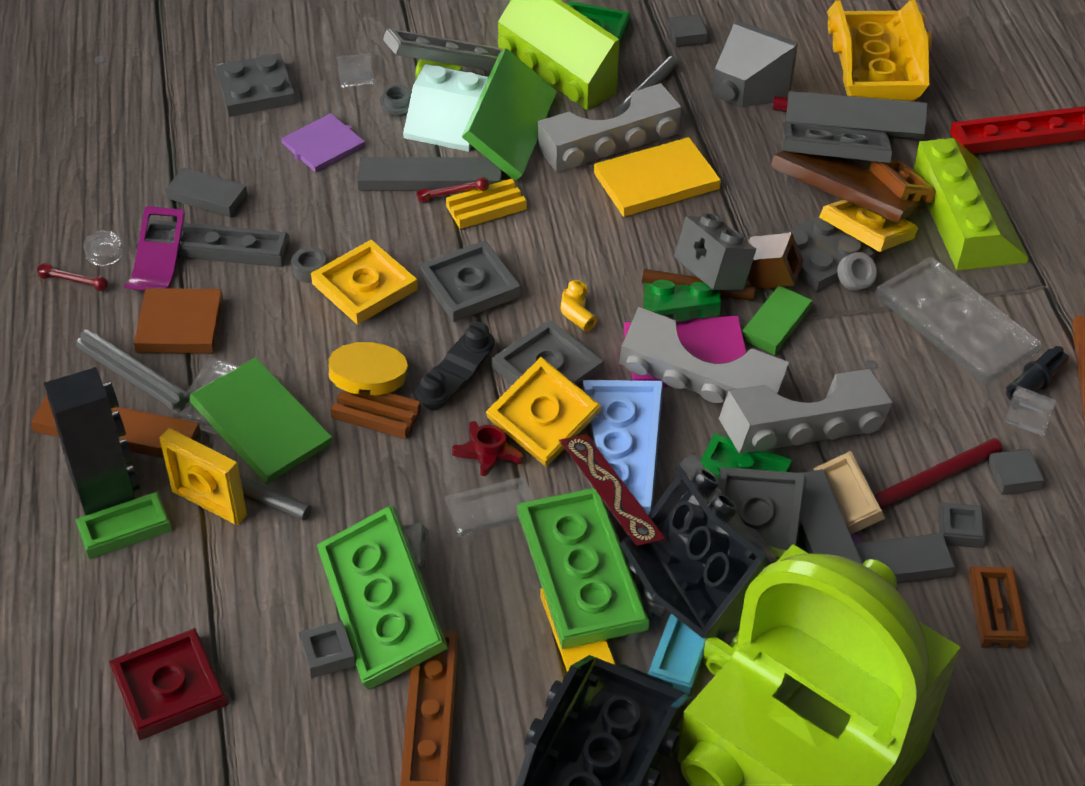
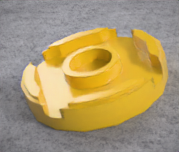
M355 342L343 345L333 351L328 359L329 379L338 388L352 394H359L360 389L370 390V395L374 396L391 393L403 386L408 371L407 360L403 354L390 346L374 342Z

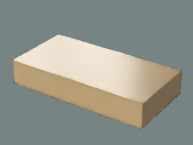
M851 451L813 468L814 470H824L850 535L885 519Z

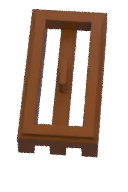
M892 159L890 163L871 161L869 171L901 200H907L910 197L913 201H920L922 198L925 202L932 203L936 191L905 162Z
M361 389L359 394H352L344 391V393L340 392L337 397L338 403H334L331 407V417L333 419L403 439L407 438L421 412L420 401L392 393L374 396L370 395V390ZM348 406H351V407H354V408H358V409H361V410H365V411H368L369 413L363 412V411H360V410H356V409H353V408H349ZM384 416L390 417V418H393V419H397V420H400V421H404V423L399 422V421H395V420H391V419H388V418H384Z
M971 566L968 579L981 648H990L991 643H998L999 648H1008L1009 643H1015L1016 648H1026L1029 639L1014 567ZM982 577L986 578L995 630L991 628ZM997 578H1003L1013 631H1007Z

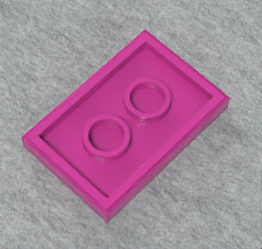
M738 316L694 318L689 321L676 322V331L682 346L699 360L723 364L735 361L746 354ZM624 322V339L632 322ZM630 372L631 381H662L647 374L637 375ZM662 381L663 387H668V385H666V384Z

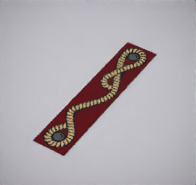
M587 434L559 440L636 546L665 540V537Z

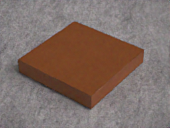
M146 288L133 343L135 352L213 354L223 302L222 289Z

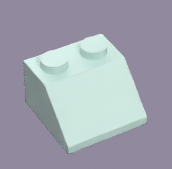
M425 64L413 85L403 132L404 138L469 152L472 145L461 136L488 77L472 72H462Z

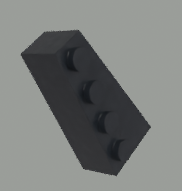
M93 367L44 382L60 444L65 455L66 465L84 515L86 516L134 500L133 491L139 490L140 485L133 466L126 467L127 464L133 463V458L126 439L119 440V437L126 435V431L119 411L112 412L111 410L119 406L111 381L102 383L97 368Z

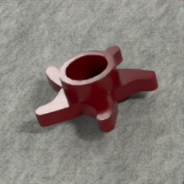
M471 421L469 423L471 441L463 445L452 446L453 456L477 459L481 464V476H487L497 461L507 460L513 461L516 464H521L523 461V454L507 443L511 437L501 428L494 425L479 427L477 422Z

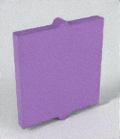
M331 113L282 138V144L295 154V159L302 160L315 173L365 147V141L351 130V126L344 125Z

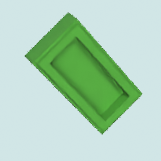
M778 286L742 330L744 342L776 355L811 310L812 300L782 286Z
M158 492L75 519L89 559L172 531L169 518Z

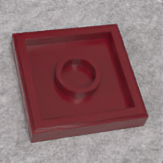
M196 628L109 661L139 741L227 706L225 694Z

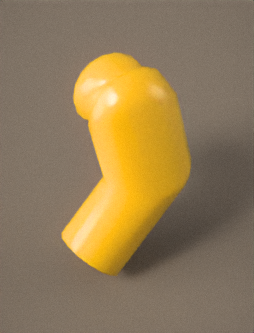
M572 280L568 284V289H564L562 293L561 312L584 332H590L597 323V317L585 308L586 298L584 296L588 292V287L579 280Z

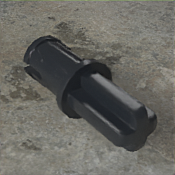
M1055 346L1048 349L1038 360L1028 362L1024 366L1023 373L1006 387L1008 399L1018 406L1027 404L1040 389H1046L1052 384V377L1068 363L1069 355L1064 353V349L1061 346Z

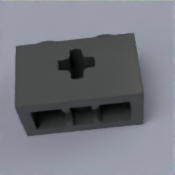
M703 213L702 217L686 216L674 257L713 290H744L757 249L744 239V235L741 232L729 228L723 223L724 219L716 214Z

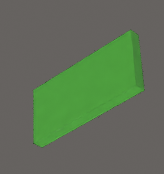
M506 48L498 55L461 137L516 181L523 175L538 139V121L546 119L557 91Z
M594 488L517 504V514L562 649L647 631L649 629V619L623 550L619 545L620 542L607 507Z
M392 505L317 544L340 618L343 621L354 654L361 682L368 690L448 649L398 511Z

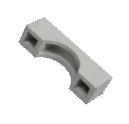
M662 83L631 92L630 107L623 114L615 118L590 120L579 117L571 112H566L538 121V149L554 171L558 173L679 134L681 106Z
M638 307L622 344L618 364L625 366L627 370L634 374H647L661 379L669 387L675 389L685 388L696 392L709 402L724 403L728 391L733 389L766 385L778 394L789 362L752 348L739 359L729 363L714 364L699 360L682 346L676 331V320Z
M865 369L835 374L826 398L812 403L789 400L778 395L766 385L729 390L719 420L738 453L743 454L880 431L893 402L872 371Z

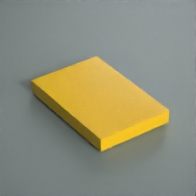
M689 137L594 164L595 176L623 217L720 189L721 179Z

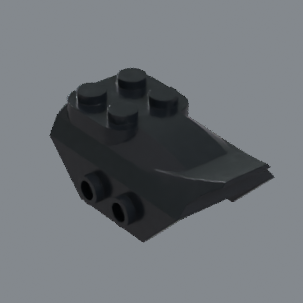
M693 453L675 468L678 472L677 477L648 515L665 537V540L636 546L628 535L619 545L629 559L628 566L639 576L646 587L644 592L648 598L656 604L663 606L704 639L721 637L730 632L739 631L747 588L765 567L777 562L778 559L759 532L743 523L736 513L738 510L737 505L730 498L723 495L718 488L719 480L704 468Z
M586 656L570 666L562 682L556 680L553 683L546 700V707L548 709L542 720L535 718L528 730L525 745L528 746L515 786H658L662 775V769H659L658 766L663 755L671 758L677 747L681 730L676 728L692 696L674 689L672 683L624 664L616 666L594 656Z

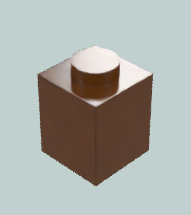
M792 232L750 237L748 243L757 249L748 274L751 286H756L755 289L794 286L803 264V258Z

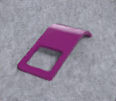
M145 207L135 264L129 281L124 284L125 289L145 290L146 288L170 287L175 273L185 212L182 209ZM151 215L177 217L173 243L146 241L149 217Z

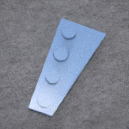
M583 380L584 392L601 405V412L591 421L595 446L647 515H649L653 509L663 397L662 381ZM609 509L610 516H614Z

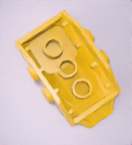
M836 0L827 10L828 33L833 34V52L839 54L847 96L915 102V99L919 98L929 86V51L932 43L931 32L926 31L925 15L920 13L916 0H910L898 11H844L841 0Z

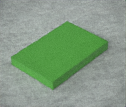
M256 357L190 394V403L266 485L331 445L332 436Z

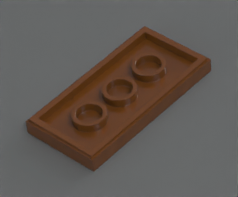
M781 151L773 156L771 163L773 169L895 223H899L921 210L926 204L922 198L920 201H913L910 197L907 200H901L871 171L839 157Z

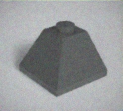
M737 20L733 24L715 68L712 96L740 107L773 103L774 96L788 98L789 91L792 89L798 42Z

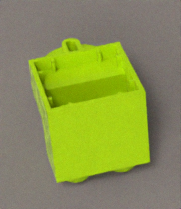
M792 544L777 562L765 567L750 583L744 598L737 646L732 657L684 710L678 753L682 774L690 786H900L927 751L961 647L918 621L910 605L896 590L897 579L895 574L884 563L868 559L863 564H859L853 560L823 553L808 554Z

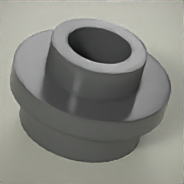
M399 84L385 88L380 98L382 110L395 116L407 113L411 99L410 90L406 86Z

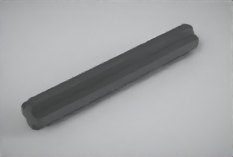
M84 330L81 332L80 338L76 340L78 349L168 408L181 412L190 401V396L186 391L97 334Z

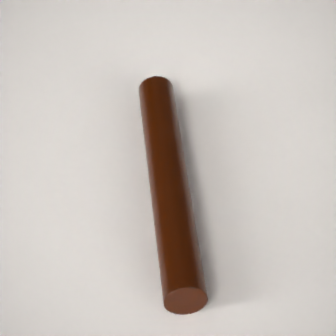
M644 269L642 276L643 284L653 283L656 280L672 281L675 285H691L695 282H703L700 278L650 269ZM745 285L744 290H720V296L753 301L756 286Z

